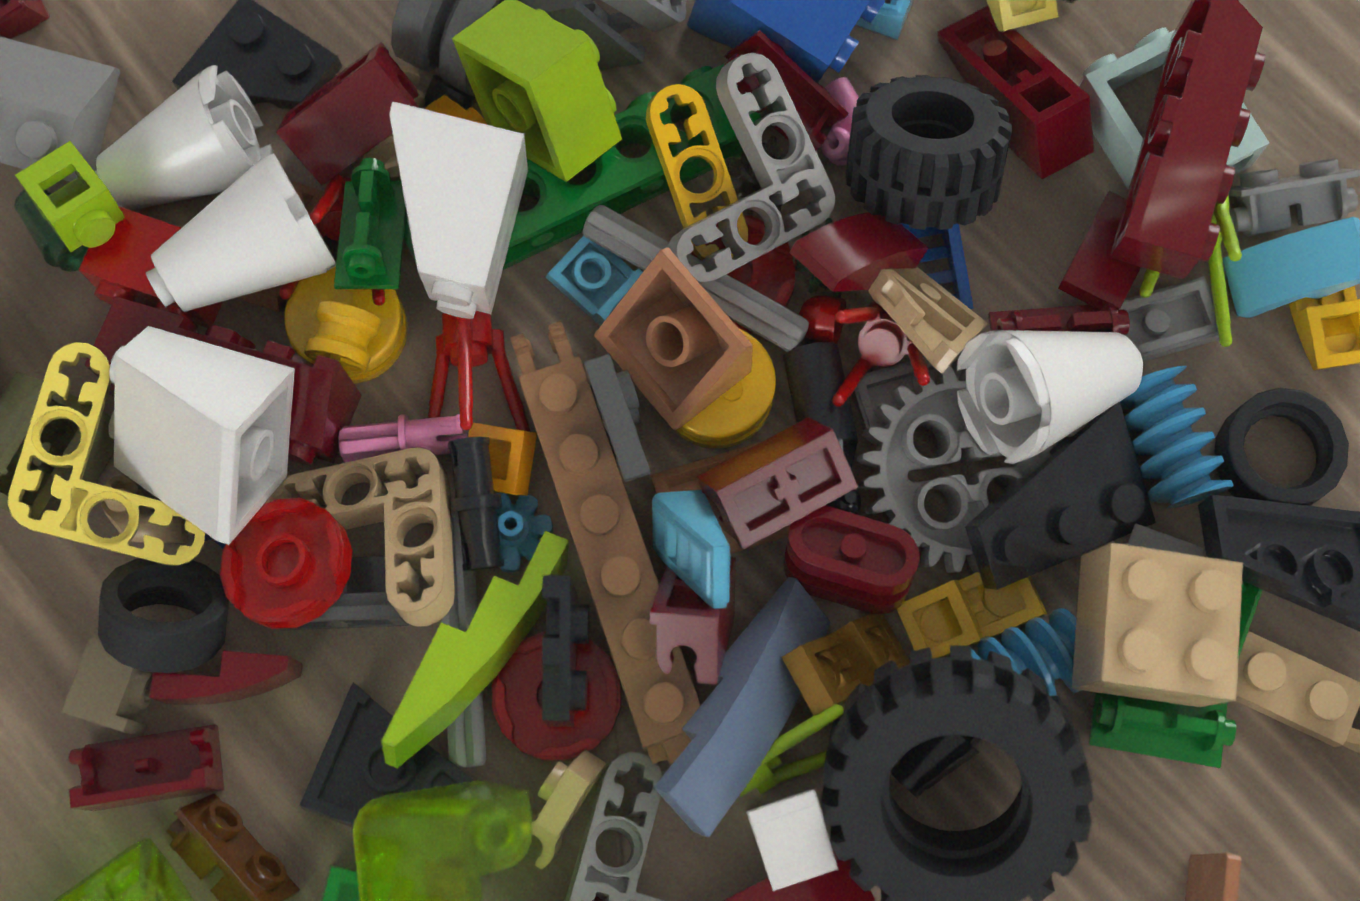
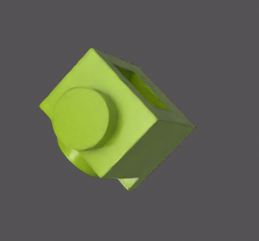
M71 141L15 174L38 211L47 220L70 252H73L82 245L93 248L106 243L115 232V224L125 218L108 188ZM73 172L77 175L76 179L49 196L44 193L46 189Z

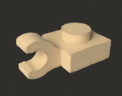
M584 750L569 766L559 761L539 790L538 796L547 801L540 814H530L523 817L509 832L506 839V847L513 850L526 834L535 835L540 839L543 846L542 853L537 858L535 866L540 869L545 868L560 851L565 830L576 817L607 763L587 750Z

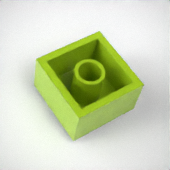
M504 0L452 38L486 123L490 126L524 134L527 158L563 181H569L622 140L614 112L617 110L616 102L612 94L605 87L597 64L600 61L599 51L593 40L582 30H573L552 19L542 9L535 10L518 0Z

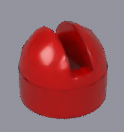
M828 295L813 296L806 300L798 314L809 322L804 338L813 343L834 342L837 344L841 336L843 324L836 321L835 315L838 311L846 309V300Z

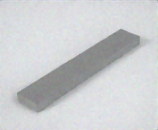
M1205 276L1155 290L1149 298H1142L1140 295L1127 298L1120 308L1127 310L1130 320L1129 332L1125 336L1137 347L1143 362L1219 340L1213 296ZM925 357L929 376L936 385L937 370ZM957 358L951 364V367L955 372L957 381H959L962 370L957 371ZM911 361L866 373L853 391L852 397L863 430L869 427L884 428L885 425L873 412L876 407L886 404L898 409L891 394L892 390L903 385L915 394L913 387V377L915 375Z

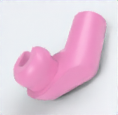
M841 77L832 81L824 88L849 114L843 120L832 125L821 149L825 157L832 163L847 165L853 108L856 107L859 97L849 79Z

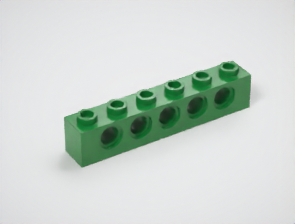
M724 64L716 68L711 66L700 67L686 75L680 84L693 88L704 100L724 161L728 163L745 155L719 101L716 91L717 76ZM648 92L640 95L630 102L626 110L615 115L622 140L584 168L594 174V177L589 182L582 185L570 184L527 158L528 173L522 195L534 196L539 199V202L528 211L517 212L503 270L582 233L588 215L598 205H604L622 214L670 191L646 122L647 106L657 92ZM667 98L668 109L660 114V119L663 125L672 123L675 125L679 120L692 116L691 109L688 105L678 106L674 98ZM757 112L749 115L752 122L761 118ZM677 129L682 142L668 146L674 157L688 147L704 145L700 134L688 140L686 132ZM633 143L644 145L649 149L644 156L639 158H627L619 153L623 147ZM690 157L681 166L680 180L684 184L713 169L705 159ZM406 209L404 242L416 264Z

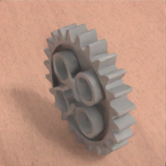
M950 365L943 374L937 370L936 385L930 377L929 384L921 386L914 376L913 387L915 394L903 385L892 390L891 394L898 409L890 405L881 404L873 411L885 426L884 428L869 427L862 433L866 440L876 445L875 451L857 456V462L872 467L874 476L859 482L858 488L877 491L878 499L865 509L867 514L885 511L889 518L885 523L903 529L914 539L917 547H923L921 566H934L943 554L947 573H956L961 571L966 556L972 571L979 572L965 526L990 505L987 499L989 482L992 479H996L1002 482L1008 489L1019 478H1027L1051 456L1049 451L1054 447H1048L1036 456L1017 462L1013 467L983 470L966 477L957 474L933 480L910 482L907 474L912 470L939 468L958 460L960 463L965 464L1003 456L1000 453L988 455L979 447L968 431L957 398V391L966 389V369L962 370L959 381H957L955 372ZM917 426H923L931 430L935 435L937 451L933 458H926L916 451L913 444V433ZM930 489L940 491L948 502V513L941 523L932 520L924 508V498Z

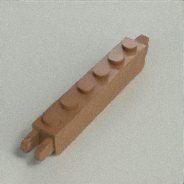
M561 321L548 325L549 332L547 335L552 350L557 354L560 363L536 370L534 352L530 341L525 338L524 333L510 337L522 375L518 376L644 752L648 751L652 765L668 759L671 767L692 741L682 728L698 710L700 703L680 645L672 649L675 658L670 673H664L658 665L656 658L657 625L650 624V610L659 584L580 356L574 358L564 326Z

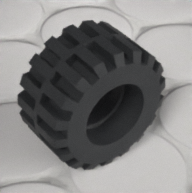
M916 75V77L907 78L902 76L892 78L890 83H878L870 87V93H862L857 99L856 107L853 108L845 175L846 185L851 187L850 194L855 201L865 203V210L873 215H882L886 217L885 221L896 225L903 223L912 225L911 228L925 230L926 227H936L938 230L952 229L953 224L965 226L975 222L976 216H985L992 210L993 203L998 201L1012 133V125L1008 123L1010 116L1006 109L998 107V100L990 94L979 92L980 88L969 83L962 84L956 82V79L947 77L936 78L929 75Z

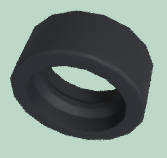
M1280 387L1257 393L1226 418L1216 436L1214 456H1223L1225 462L1217 467L1220 480H1232L1234 486L1228 491L1233 497L1310 506L1337 487L1347 468L1349 442L1341 420L1324 401L1303 390ZM1271 416L1285 417L1299 425L1311 439L1316 453V467L1310 478L1301 485L1289 488L1275 487L1261 479L1249 465L1244 450V439L1251 426L1260 419Z
M137 558L115 568L102 582L99 598L98 637L105 651L121 664L144 672L174 673L194 669L211 660L225 644L229 600L225 595L220 575L207 565L194 560L180 566H170ZM163 604L176 605L191 610L197 615L191 619L177 622H156L135 616L131 612L140 607Z

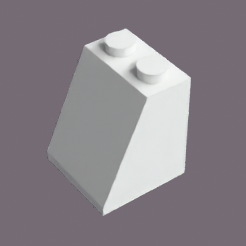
M392 102L389 116L417 270L430 300L438 301L437 310L452 316L473 319L475 311L491 314L528 173L524 134Z
M147 326L126 346H122L116 351L110 365V381L115 384V405L109 422V435L114 439V467L214 540L229 545L287 478L295 368Z

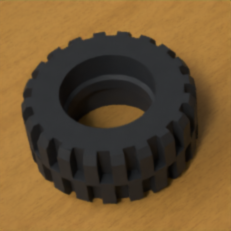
M950 645V657L932 659L931 650L928 647L910 652V664L898 668L896 663L890 660L874 670V683L869 687L859 683L847 697L844 714L834 721L830 731L828 750L825 755L821 800L824 822L831 825L829 841L839 860L846 861L851 859L850 877L864 891H870L875 885L881 889L880 901H1021L1028 896L1032 901H1043L1055 891L1052 874L1056 872L1061 876H1069L1078 862L1079 855L1076 842L1081 843L1088 840L1092 823L1088 804L1093 801L1092 780L1078 730L1074 728L1070 713L1058 695L1050 696L1047 693L1044 680L1029 668L1022 670L1020 674L1012 669L1009 657L990 651L986 661L972 658L971 646ZM943 735L973 736L1001 748L1016 762L1021 776V788L1009 808L992 822L964 831L939 830L913 819L893 799L889 787V778L893 765L905 752L925 740Z

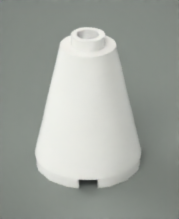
M216 65L202 70L97 156V170L94 172L108 188L118 206L132 211L221 193L261 158L264 159L273 154L271 144L260 148L254 130L263 126L262 121L246 92L229 72L224 71L217 75L218 66Z
M273 153L264 159L261 158L151 254V259L155 268L146 272V276L164 306L167 307L176 302L181 310L186 312L327 273V270L336 266V261L316 225L311 221L302 200L286 172Z
M988 331L969 340L958 358L957 371L966 369V389L957 391L958 405L966 427L979 447L988 455L1000 453L1007 457L1004 462L1014 464L1036 456L1134 393L1142 379V356L1133 342L1127 336L1118 332Z

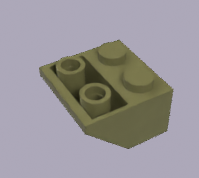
M18 371L0 397V508L10 512L8 506L9 490L44 381ZM70 393L67 401L57 395H53L49 405L70 407L86 417L89 416L92 405H80L78 397ZM104 411L82 480L92 483L97 482L114 453V439L109 435L111 416ZM68 419L51 421L44 427L41 433L43 448L54 456L71 454L77 449L81 441L79 427ZM33 458L30 471L42 470L44 476L37 492L25 491L22 503L32 508L31 519L41 520L46 510L57 512L60 507L61 500L51 495V486L55 474L68 481L73 468H56L43 463L38 458Z

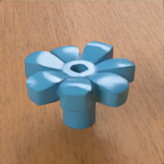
M499 492L496 494H501L502 508L496 509L501 554L505 565L500 567L503 572L512 573L520 569L522 556L529 562L531 561L540 542L538 538H542L545 531L553 533V525L549 515L534 516L538 509V500L532 495H520L515 505H513L508 494ZM511 526L516 527L513 530H508Z

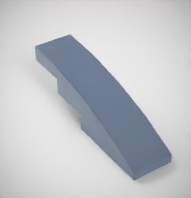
M788 577L727 650L717 687L682 728L692 741L653 787L692 831L707 838L755 774L783 729L801 694L782 656L802 644L826 636L831 622L796 578Z

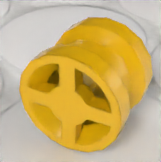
M333 301L320 302L315 314V318L319 323L318 331L315 336L307 341L304 351L305 355L313 361L316 360L318 355L335 359L340 362L346 372L365 373L371 360L366 351L370 339L378 335L381 320L374 314L349 304Z

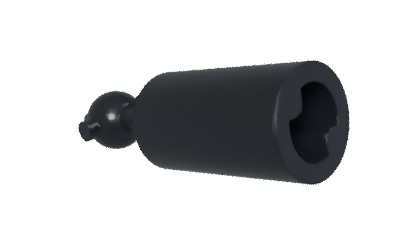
M817 342L802 345L786 352L783 355V361L796 423L809 417L833 429L851 469L859 441L850 399L848 397L840 407H836L832 403L833 396L845 379L838 344L834 342ZM854 489L825 506L858 514L861 508V497L858 491Z

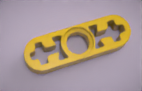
M681 84L670 85L660 90L652 97L647 106L646 122L684 229L707 217L706 211H702L693 217L689 204L708 202L721 193L725 206L713 207L712 210L715 213L738 201L706 105L700 94L693 88ZM667 98H674L678 106L688 105L690 107L692 116L684 121L688 140L700 134L704 145L688 147L674 157L672 156L668 145H675L682 141L674 123L663 125L660 119V114L668 109ZM690 157L705 159L713 169V183L704 193L697 194L688 191L680 180L681 166ZM741 213L737 220V229L741 238L747 242L748 228L743 213ZM692 242L694 249L692 252L701 260L719 250L716 244L696 246Z

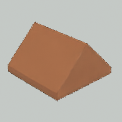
M669 247L658 252L594 334L595 338L622 370H628L633 383L673 430L681 428L751 372L752 343Z

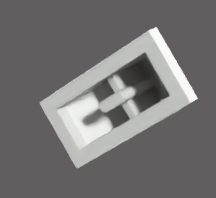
M806 790L746 811L773 891L838 869L814 790Z

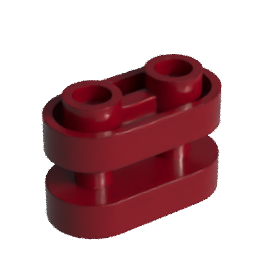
M824 505L791 523L783 566L786 577L796 578L809 595L867 613L887 614L898 609L906 600L918 568L919 550L914 539L899 527Z

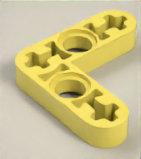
M75 342L63 346L54 353L49 362L8 496V506L11 515L20 525L43 534L163 565L180 566L191 562L199 555L204 546L205 532L162 501L82 480L111 386L109 377L110 365L107 357L100 349L88 343ZM80 357L89 358L92 371L100 374L97 383L85 382L81 388L78 403L80 405H92L90 414L87 417L70 407L49 406L53 395H57L67 401L71 381L67 376L61 374L64 365L76 366ZM56 419H68L74 422L81 432V441L77 449L71 454L64 456H54L48 453L41 443V433L48 423ZM33 458H38L43 463L52 467L73 468L68 481L55 474L51 486V495L61 500L60 507L57 512L46 510L41 520L31 519L32 508L22 503L25 491L37 492L44 476L42 470L30 471ZM104 500H115L123 504L129 515L128 525L120 535L112 538H102L96 535L91 530L88 522L89 513L92 508ZM145 507L155 510L148 520V523L169 527L173 518L185 520V531L195 535L192 546H180L176 555H168L164 553V541L148 535H144V548L140 549L129 546L130 541L134 538L139 528V508Z

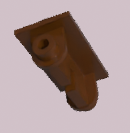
M215 793L183 806L174 813L178 819L166 830L173 839L169 846L173 851L177 852L200 880L209 877L217 867L222 870L224 876L210 890L219 901H286L300 891L298 886L287 875L283 863L259 844L244 827L239 813L229 804L222 802Z

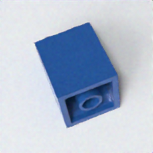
M695 0L686 26L731 48H734L760 30L771 41L781 46L791 60L816 83H819L828 67L840 73L859 43L858 40L849 35L859 18L871 24L885 0Z

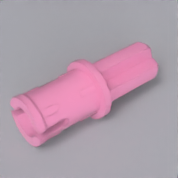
M401 414L398 416V421L344 426L339 431L338 444L343 462L355 461L408 448H424L430 450L434 455L451 454L448 449L449 441L467 438V434H463V429L460 427V414L409 420L406 414ZM461 434V435H453V436H441V435Z

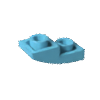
M1350 217L1241 250L1242 257L1236 262L1231 261L1228 256L1222 258L1236 314L1239 317L1251 318L1305 297L1320 299L1360 284V220L1356 217Z
M583 235L548 272L545 278L601 326L643 271L637 268L634 272L616 254Z

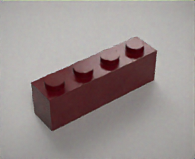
M1192 0L1172 34L1110 255L1112 259L1184 280L1199 260L1208 262L1214 251L1220 225L1211 223L1215 204H1223L1232 186L1235 167L1228 166L1226 163L1231 146L1238 147L1246 132L1251 112L1241 107L1246 90L1253 91L1255 89L1266 57L1265 54L1256 52L1263 27L1238 0Z
M115 296L93 345L100 349L107 357L109 365H111L113 356L120 347L126 346L147 326H151L295 368L288 459L305 465H312L314 457L334 464L339 452V431L342 427L350 425L362 396L338 360L318 355L313 365L306 359L294 354L295 350L290 346L269 340L263 352L257 351L254 343L240 336L234 330L213 325L207 328L205 335L196 333L197 324L185 316ZM87 358L85 366L92 371L90 359ZM111 383L108 394L114 397L115 384Z

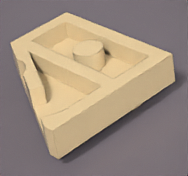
M918 267L881 269L868 290L872 299L883 307L932 366L941 374L960 356L966 343L979 335L988 324Z

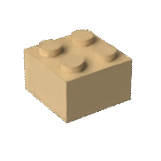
M1109 543L1081 556L1072 689L1195 707L1235 701L1243 563L1117 543Z

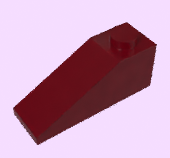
M989 6L937 32L939 43L966 84L969 83L980 88L979 92L990 94L998 100V107L1006 109L1010 116L1008 123L1012 125L1009 148L1042 180L1094 152L1090 96L1015 29L998 31Z

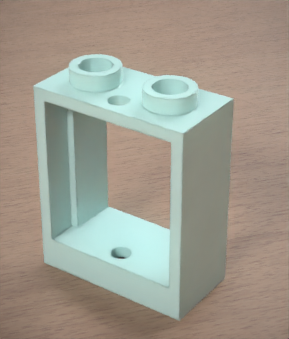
M1165 27L1145 36L1137 43L1134 51L1118 59L1115 54H1109L1092 63L1083 72L1084 79L1080 85V88L1090 96L1093 134L1128 190L1143 138L1113 90L1164 64L1170 40L1175 31L1169 32ZM1243 103L1241 108L1247 109V107ZM1251 113L1244 137L1238 147L1231 146L1226 163L1228 166L1235 167V175L1250 168L1269 144V141Z

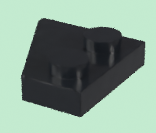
M237 0L172 82L176 89L179 90L199 72L212 65L218 66L217 75L224 71L229 72L246 92L253 105L266 102L272 103L280 109L291 110L334 78L342 68V64L336 54L255 1Z
M543 575L542 598H547L546 634H543L542 721L549 727H574L575 711H586L588 674L587 671L576 670L577 644H589L590 605L578 604L579 596L570 575Z

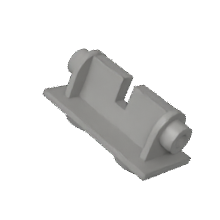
M1325 159L1299 164L1300 175L1279 178L1278 169L1240 174V185L1231 187L1228 196H1236L1237 207L1231 208L1229 211L1235 231H1242L1248 237L1291 228L1289 205L1296 204L1298 225L1300 226L1346 219L1349 212H1355L1358 208L1357 193L1354 188H1347L1346 179L1360 176V169H1339L1338 159Z

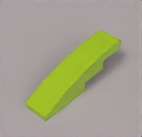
M545 531L519 585L494 576L466 632L441 622L381 741L386 764L399 768L452 724L499 674L535 625L547 604V598H542L543 575H563L568 561V539Z

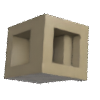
M90 636L61 712L124 733L144 736L147 725L137 722L136 719L140 709H146L152 701L149 695L153 672H144L121 664L105 651L99 638Z

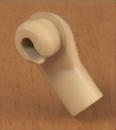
M115 476L103 485L144 496L141 490L138 489L137 484L127 476ZM115 500L102 501L101 506L105 515L121 534L128 525L129 515L127 509L123 504ZM145 507L139 508V528L131 542L144 543V535L159 538L164 543L185 544L188 541L189 533L185 531V520L173 518L169 527L148 523V520L155 510Z

